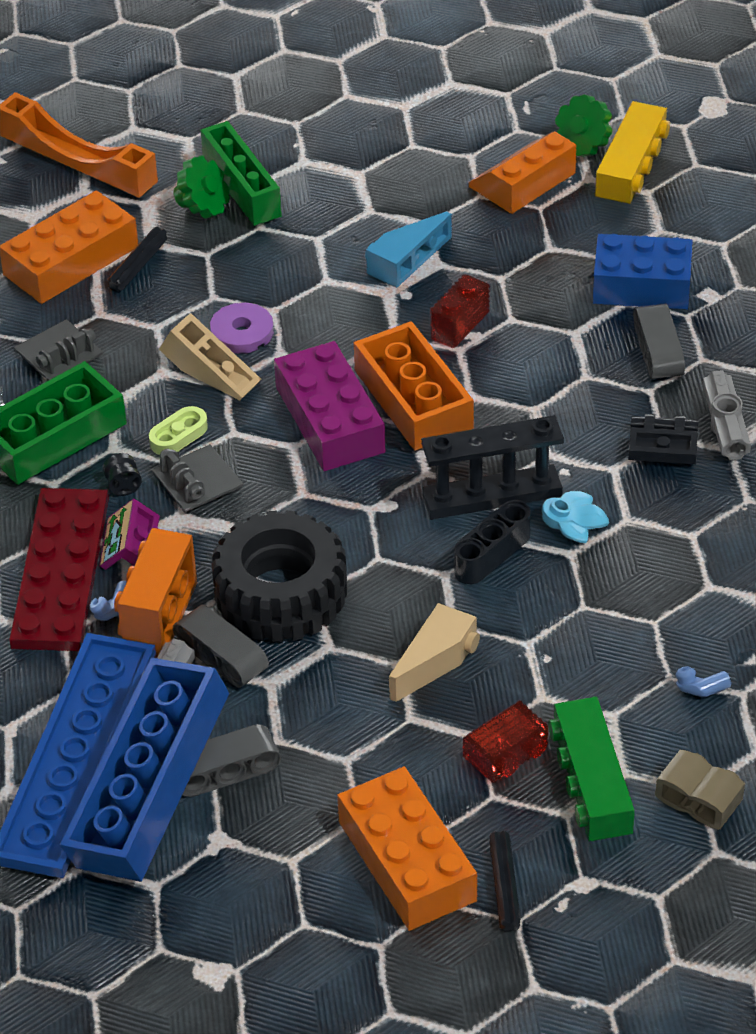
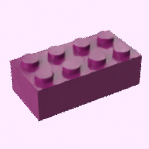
M335 341L274 359L276 389L323 471L386 453L385 424Z

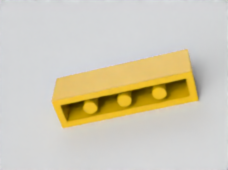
M632 101L596 172V197L631 204L635 193L641 192L644 175L650 174L653 156L658 157L662 138L666 139L669 134L670 121H666L667 108Z

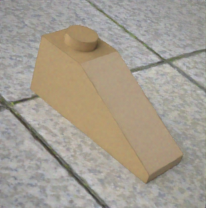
M191 313L170 331L159 348L182 372L239 401L261 381V378Z
M438 603L389 675L390 700L395 702L401 700L460 666L468 653H474L480 640V634L477 633V617Z

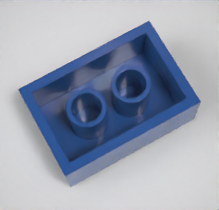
M598 234L593 304L639 307L666 303L669 308L688 309L693 239Z

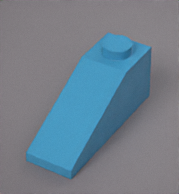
M446 211L384 233L366 249L367 274L398 288L452 238L451 213Z

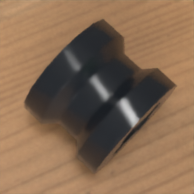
M127 453L115 454L104 462L103 473L108 480L109 489L113 494L126 496L139 489L142 479L137 470L135 459Z

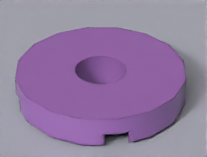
M233 303L222 307L213 315L210 321L211 332L233 353L237 354L251 353L258 350V346L263 343L264 346L268 344L274 334L272 316L265 308L257 304ZM247 327L245 330H237L236 328Z

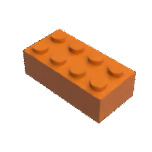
M96 190L0 245L3 275L40 304H43L133 251L138 245L136 218Z
M412 321L354 342L355 372L414 451L423 448L421 438L474 429L473 398Z
M405 766L337 794L338 815L341 827L409 931L477 901V872Z

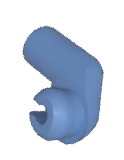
M119 581L117 583L112 599L107 601L105 597L101 596L99 599L95 598L92 600L90 610L94 613L96 619L107 621L119 615L114 610L115 598L119 591L124 590L126 581Z
M689 666L682 667L676 672L677 687L682 692L699 697H708L731 687L730 677L725 671L706 678L696 677L695 670Z

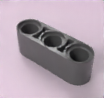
M665 303L634 307V327L650 378L657 379L684 375V354L668 305Z
M206 605L198 606L173 625L176 639L185 641L190 648L194 649L195 656L207 666L215 668L220 676L237 688H241L269 667L268 658L259 645Z
M259 724L208 739L182 795L187 797L198 796L274 770L280 764L282 757L268 728Z

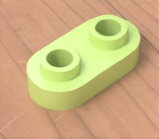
M195 406L184 407L154 426L149 432L151 450L159 455L167 448L178 452L201 437L208 429L206 412Z

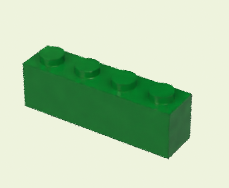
M225 121L201 129L203 156L207 162L214 160L218 167L223 170V181L228 184L230 195L251 223L256 226L282 217L280 187L232 125Z
M598 697L555 703L554 719H549L548 721L551 740L558 741L559 743L557 757L560 769H567L566 787L569 798H576L575 816L578 827H585L589 841L633 834L635 810Z

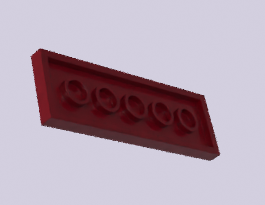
M40 489L9 639L11 649L80 650L85 634L109 503L108 490Z

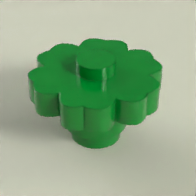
M590 95L573 96L570 99L569 105L560 107L559 114L555 119L556 125L560 128L557 133L576 144V156L595 155L598 146H606L612 134V127L608 123L612 117L610 110L607 109L605 102L597 101Z
M202 155L184 161L183 169L177 172V186H175L173 191L177 204L182 208H189L193 214L200 213L204 219L223 213L224 205L230 201V189L228 184L223 181V170L218 167L214 160L207 162Z

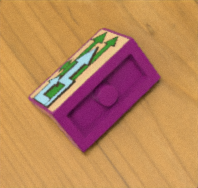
M133 498L109 516L99 566L106 570L121 558L135 566L140 543L147 540L152 528L158 529L160 515Z

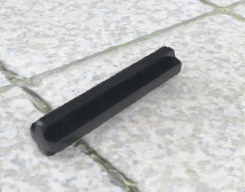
M154 227L108 278V287L111 290L114 289L117 292H121L166 242L167 232L164 228Z
M494 831L489 836L499 926L505 932L509 930L516 931L521 926L510 834L507 831Z

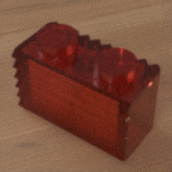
M467 274L462 275V278H458V282H455V285H452L451 289H448V292L441 296V300H437L434 307H430L431 339L455 348L490 312V305L488 304L490 302L488 299L490 297L489 284Z
M519 700L463 737V757L489 781L495 783L502 776H511L525 760H529L530 757L537 758L545 751L548 745V725L546 722H543L541 717L538 718L536 713L528 709L526 704L524 705Z

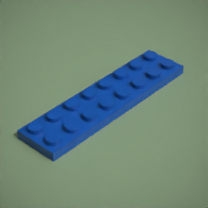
M92 633L86 634L0 830V866L64 879L71 860L60 846V843L129 704L142 673L145 671L150 658H155L156 656L155 645Z

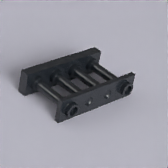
M556 416L421 438V444L429 467L435 466L436 485L422 487V496L430 520L495 509L511 500L529 503L561 497L562 484L554 464L549 465V446L564 443V437ZM536 448L535 467L516 470V452ZM502 454V473L483 476V457ZM469 460V479L449 482V463Z

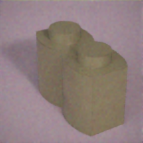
M679 750L657 778L655 796L666 805L682 812H688L697 821L720 830L743 800L745 783L731 770L712 767L702 755Z

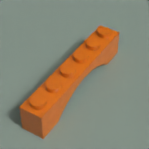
M16 92L0 104V136L138 198L158 182L155 153L133 143L120 147H105L87 142L61 126L38 102Z

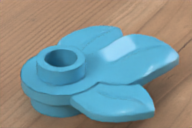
M581 491L566 492L561 498H549L542 506L543 521L551 528L560 529L565 537L576 542L587 543L588 529L602 528L609 524V519L605 512L592 504L593 497Z

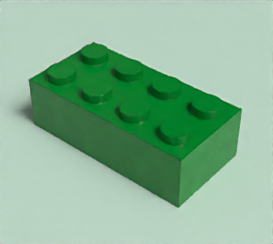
M84 361L0 407V469L18 485L126 425L123 394Z

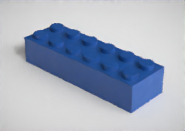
M150 658L60 843V846L76 869L142 882L228 698L229 691L215 668Z

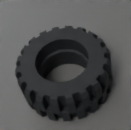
M277 510L267 511V515L258 516V514L249 516L247 522L242 523L239 521L230 528L231 533L226 532L218 541L219 545L216 546L212 555L214 595L218 611L222 613L223 619L234 625L244 635L250 633L252 638L264 641L265 638L272 639L273 642H283V639L289 638L296 641L303 639L305 634L310 633L312 636L320 632L323 624L328 626L336 618V613L338 614L345 604V597L347 596L345 549L342 547V541L322 521L317 523L316 518L307 514L299 516L296 511L286 510V513H277ZM279 569L294 570L304 574L297 579L281 583L265 582L256 578L263 573Z

